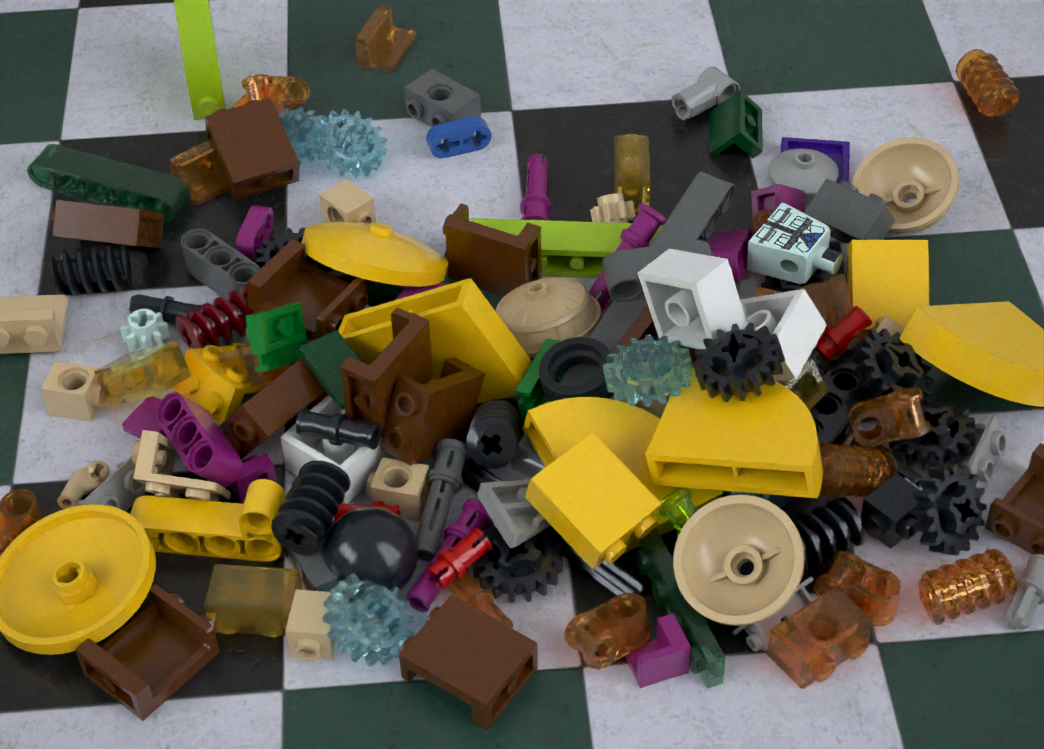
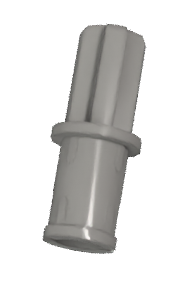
M1042 554L1030 556L1021 579L1016 580L1012 586L1013 597L1005 612L1004 619L1009 622L1008 626L1014 630L1017 627L1021 629L1029 627L1037 606L1044 603V555Z

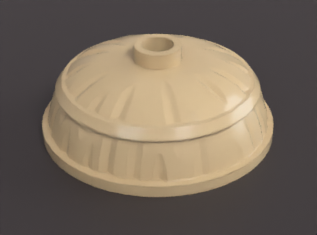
M910 137L887 142L868 154L858 166L852 185L859 190V193L869 196L871 193L878 195L889 204L887 208L895 219L888 231L889 233L913 234L930 228L946 215L956 198L960 179L954 158L943 146L928 139ZM909 199H916L911 203H906Z
M564 277L542 278L523 284L505 295L495 310L529 357L537 355L546 338L563 341L568 338L589 337L602 318L600 304L589 294L587 288L576 280Z
M730 495L704 505L690 517L682 528L675 545L673 557L675 579L686 601L704 617L726 625L741 626L754 624L773 616L793 597L803 575L804 547L795 524L778 506L756 496ZM746 562H752L754 564L753 572L746 576L741 575V566Z

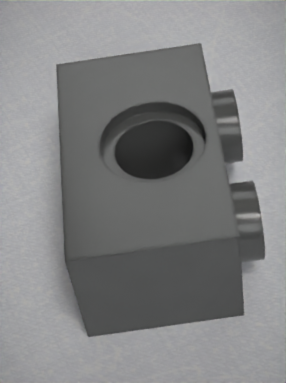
M432 68L404 87L406 113L430 127L469 117H481L480 94Z

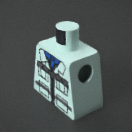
M781 203L750 239L748 244L747 270L804 284L817 268L833 275L836 274L841 266L843 254L829 249L831 230L827 225L785 203Z

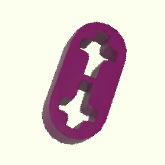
M251 206L236 239L235 249L253 262H256L255 259H257L256 250L263 248L262 241L264 239L268 240L272 232L274 217L271 207Z

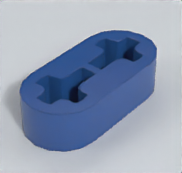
M469 117L432 127L426 135V142L435 157L448 158L485 148L491 141L492 134L483 118Z

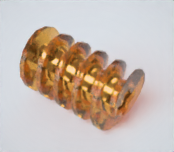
M974 49L967 52L959 60L956 66L957 77L983 115L989 117L1001 116L1011 111L1017 105L1020 98L1019 90L1014 86L1013 81L1009 79L1008 74L1003 70L1002 65L998 63V59L993 54L985 53L980 49Z
M819 443L823 466V478L819 495L866 497L896 474L897 465L895 458L888 450L882 447Z
M988 549L982 554H973L967 559L956 560L953 564H944L937 570L930 569L925 571L918 584L919 596L929 619L935 625H941L945 622V614L949 619L955 620L960 617L961 610L963 613L970 615L975 612L976 605L984 610L990 606L991 600L996 604L1003 603L1006 598V592L1015 594L1017 591V580L1011 563L1005 554L998 549Z

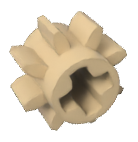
M623 193L598 197V206L590 210L592 222L628 223V221L636 217L633 201L625 202Z

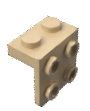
M60 294L0 297V354L61 351L69 307L67 296Z
M142 430L141 440H136L133 446L132 463L136 465L133 479L145 485L144 491L155 493V496L179 498L180 494H185V497L194 500L219 502V499L230 500L231 492L218 483L172 476L176 457L174 446L161 433Z

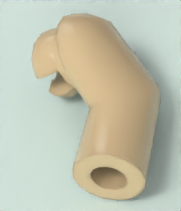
M95 460L88 467L75 471L58 497V505L62 509L75 507L76 503L83 496L92 493L109 477V466L103 461Z

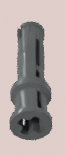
M441 439L435 447L438 455L434 468L427 475V483L430 490L416 535L418 559L423 561H431L436 555L447 522L453 495L458 493L463 486L461 474L464 463L470 459L466 444L458 440ZM437 508L438 513L435 520V524L433 530L430 531L429 528L431 525L433 514L435 509Z

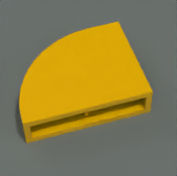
M471 278L344 315L338 332L360 361L371 365L393 340L391 313L395 308L417 314L429 320L433 378L430 382L440 379L445 360L455 357L485 373L477 403L518 396L515 390L533 362Z
M1006 301L916 307L899 339L904 344L908 343L918 355L940 370L981 391L1009 401L1044 407V329L1012 303Z
M683 366L645 453L652 483L658 486L818 498L823 478V466L813 417L807 406L796 394L776 381L773 386L763 384L760 387L762 394L759 396L753 392L747 393L745 401H740L738 395H733L728 402H724L721 393L712 399L709 397L707 389L701 390L693 367Z
M575 397L548 402L528 410L522 429L545 467L593 431L662 503L655 516V520L658 522L657 525L642 539L639 540L634 536L625 543L627 549L623 554L686 524L690 517L700 508L721 498L723 495V491L653 485L645 453L660 418L642 408L613 399Z

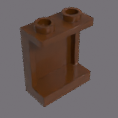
M270 97L262 100H251L244 105L228 110L220 109L205 116L206 135L208 139L213 140L229 177V190L234 201L299 181L300 163Z
M462 203L453 214H449L443 224V234L446 235V251L444 256L448 260V278L456 281L471 278L478 288L502 296L507 295L523 284L542 279L541 226L527 223L520 234L516 236L469 221L468 205Z
M292 239L247 281L248 308L255 312H260L287 303L301 302L306 336L308 340L313 341L331 332L338 331L344 315L365 308L368 302V294L366 293L367 280L356 277L349 284L306 262L305 245Z
M395 308L391 313L393 340L371 365L348 357L340 366L345 413L348 419L381 425V437L397 379L407 376L420 384H426L433 378L429 320L399 308Z
M453 357L445 360L440 379L420 384L407 376L399 377L384 426L380 448L411 466L438 455L435 447L441 439H454L465 444L485 373Z
M1041 443L1032 452L1028 469L1002 500L996 498L991 503L985 529L993 532L999 538L1013 543L1032 555H1044V445Z
M156 584L149 590L151 604L102 647L88 638L75 649L84 676L142 721L220 653L216 638L217 628L213 621L204 613L197 615L186 606L178 594L173 591L167 593Z
M451 595L441 607H435L430 612L421 630L415 636L408 637L402 644L399 651L401 677L410 682L416 675H419L472 706V721L487 730L538 669L537 642Z

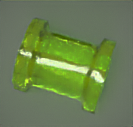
M679 488L668 494L661 500L662 504L658 510V513L662 517H667L677 530V539L686 522L698 511L691 501L692 493L688 488Z

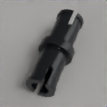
M302 409L296 419V433L327 439L331 445L341 446L343 443L375 450L381 439V425L348 419V416L343 413H335L332 416Z

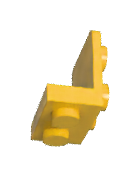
M242 343L221 347L207 345L204 348L186 350L173 389L207 409L218 426H220L240 408L244 394L261 391L281 374L278 368L270 371L255 372L254 366L259 365L258 356L256 354L252 355L251 347Z

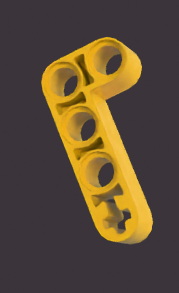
M258 479L249 485L244 504L141 496L134 501L130 515L142 525L153 544L155 552L272 562L281 556L283 546L273 535L271 529L272 520L278 513L280 505L285 501L286 494L278 483L271 480Z

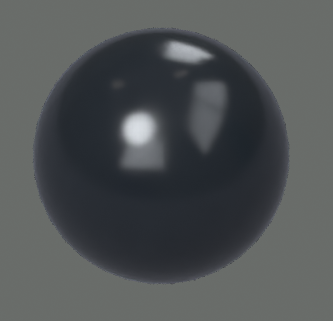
M369 506L354 509L344 514L334 523L325 539L323 555L329 570L338 577V587L342 593L355 600L377 602L396 595L409 583L417 567L418 545L412 529L402 517L391 510Z

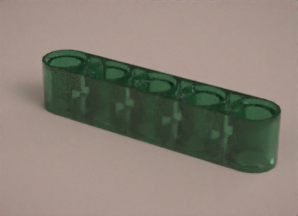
M57 144L47 145L27 168L30 179L44 189L107 206L164 213V222L171 221L191 196L189 186L176 176Z

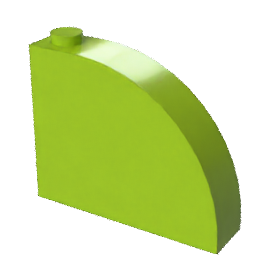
M174 0L193 119H205V116L217 110L226 109L210 0Z

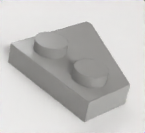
M530 479L481 483L477 497L509 548L520 545L551 526L525 498Z

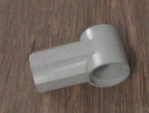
M709 67L701 73L697 83L672 96V106L677 116L686 121L715 105L721 104L738 92L740 85L716 67Z

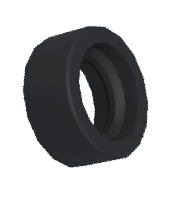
M568 338L554 344L543 355L539 364V378L544 395L549 402L575 397L610 399L617 387L613 356L606 345L593 338ZM590 364L601 369L593 380L583 385L565 386L556 382L557 377L565 369L574 365Z

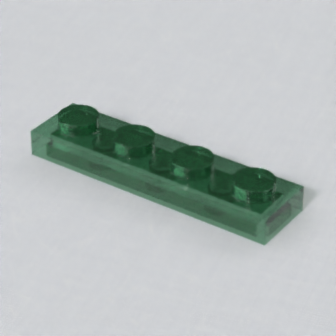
M653 528L645 537L640 539V550L635 552L637 566L642 575L648 574L652 582V593L656 604L659 607L664 606L668 615L674 613L691 646L689 668L692 673H699L707 689L723 684L726 658L703 615L697 612L682 595L675 579L673 558L657 528Z

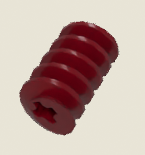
M242 286L239 289V293L233 290L227 293L226 299L220 296L214 299L213 305L205 303L200 306L199 311L195 309L188 311L186 318L181 315L177 316L175 322L181 338L190 349L204 348L206 343L220 347L218 337L221 336L230 344L233 342L231 332L233 330L241 338L245 337L246 315L256 312L248 308V290L246 286Z

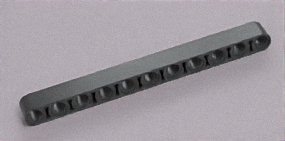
M702 171L699 172L650 246L692 240L707 242L732 202L735 184ZM646 299L628 302L613 301L589 337L607 346L613 356L615 368L617 365V343L648 305ZM590 364L574 365L568 368L559 384L565 386L583 385L593 380L601 369ZM525 434L518 444L517 451L511 461V468L532 478L543 470L545 466Z

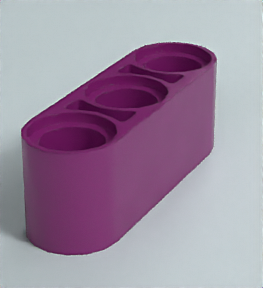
M751 229L714 231L707 242L714 257L728 259L735 283L742 282L748 271V244L753 237Z
M178 392L167 394L157 407L156 419L187 468L192 473L210 482L218 483L223 487L230 486L236 481L242 469L241 458L207 409Z

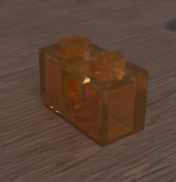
M834 587L770 629L767 655L803 690L816 680L818 682L826 680L832 675L838 665L849 658L855 660L866 651L870 643L868 639L872 619L843 592Z

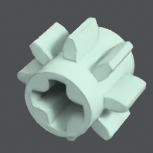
M149 309L134 311L127 316L128 325L120 327L123 342H127L129 351H136L141 355H151L163 349L162 339L170 337L168 324L163 322L162 313L158 312L155 314V312Z

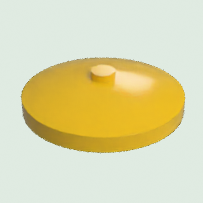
M321 222L311 224L304 230L302 244L305 245V253L319 263L337 271L370 281L399 286H432L443 282L445 279L448 260L442 253L412 236L392 230V227L379 222H372L371 224L359 222Z
M89 504L60 510L44 517L24 530L0 556V632L10 643L22 650L36 654L54 655L76 651L75 649L88 638L97 643L124 625L145 600L154 580L156 570V556L153 544L139 521L119 508L108 505Z

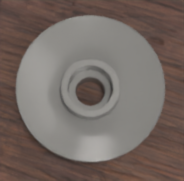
M799 148L786 150L776 155L769 164L768 174L774 185H786L803 190L805 196H815L826 178L837 182L838 168L835 162L827 155L815 150Z

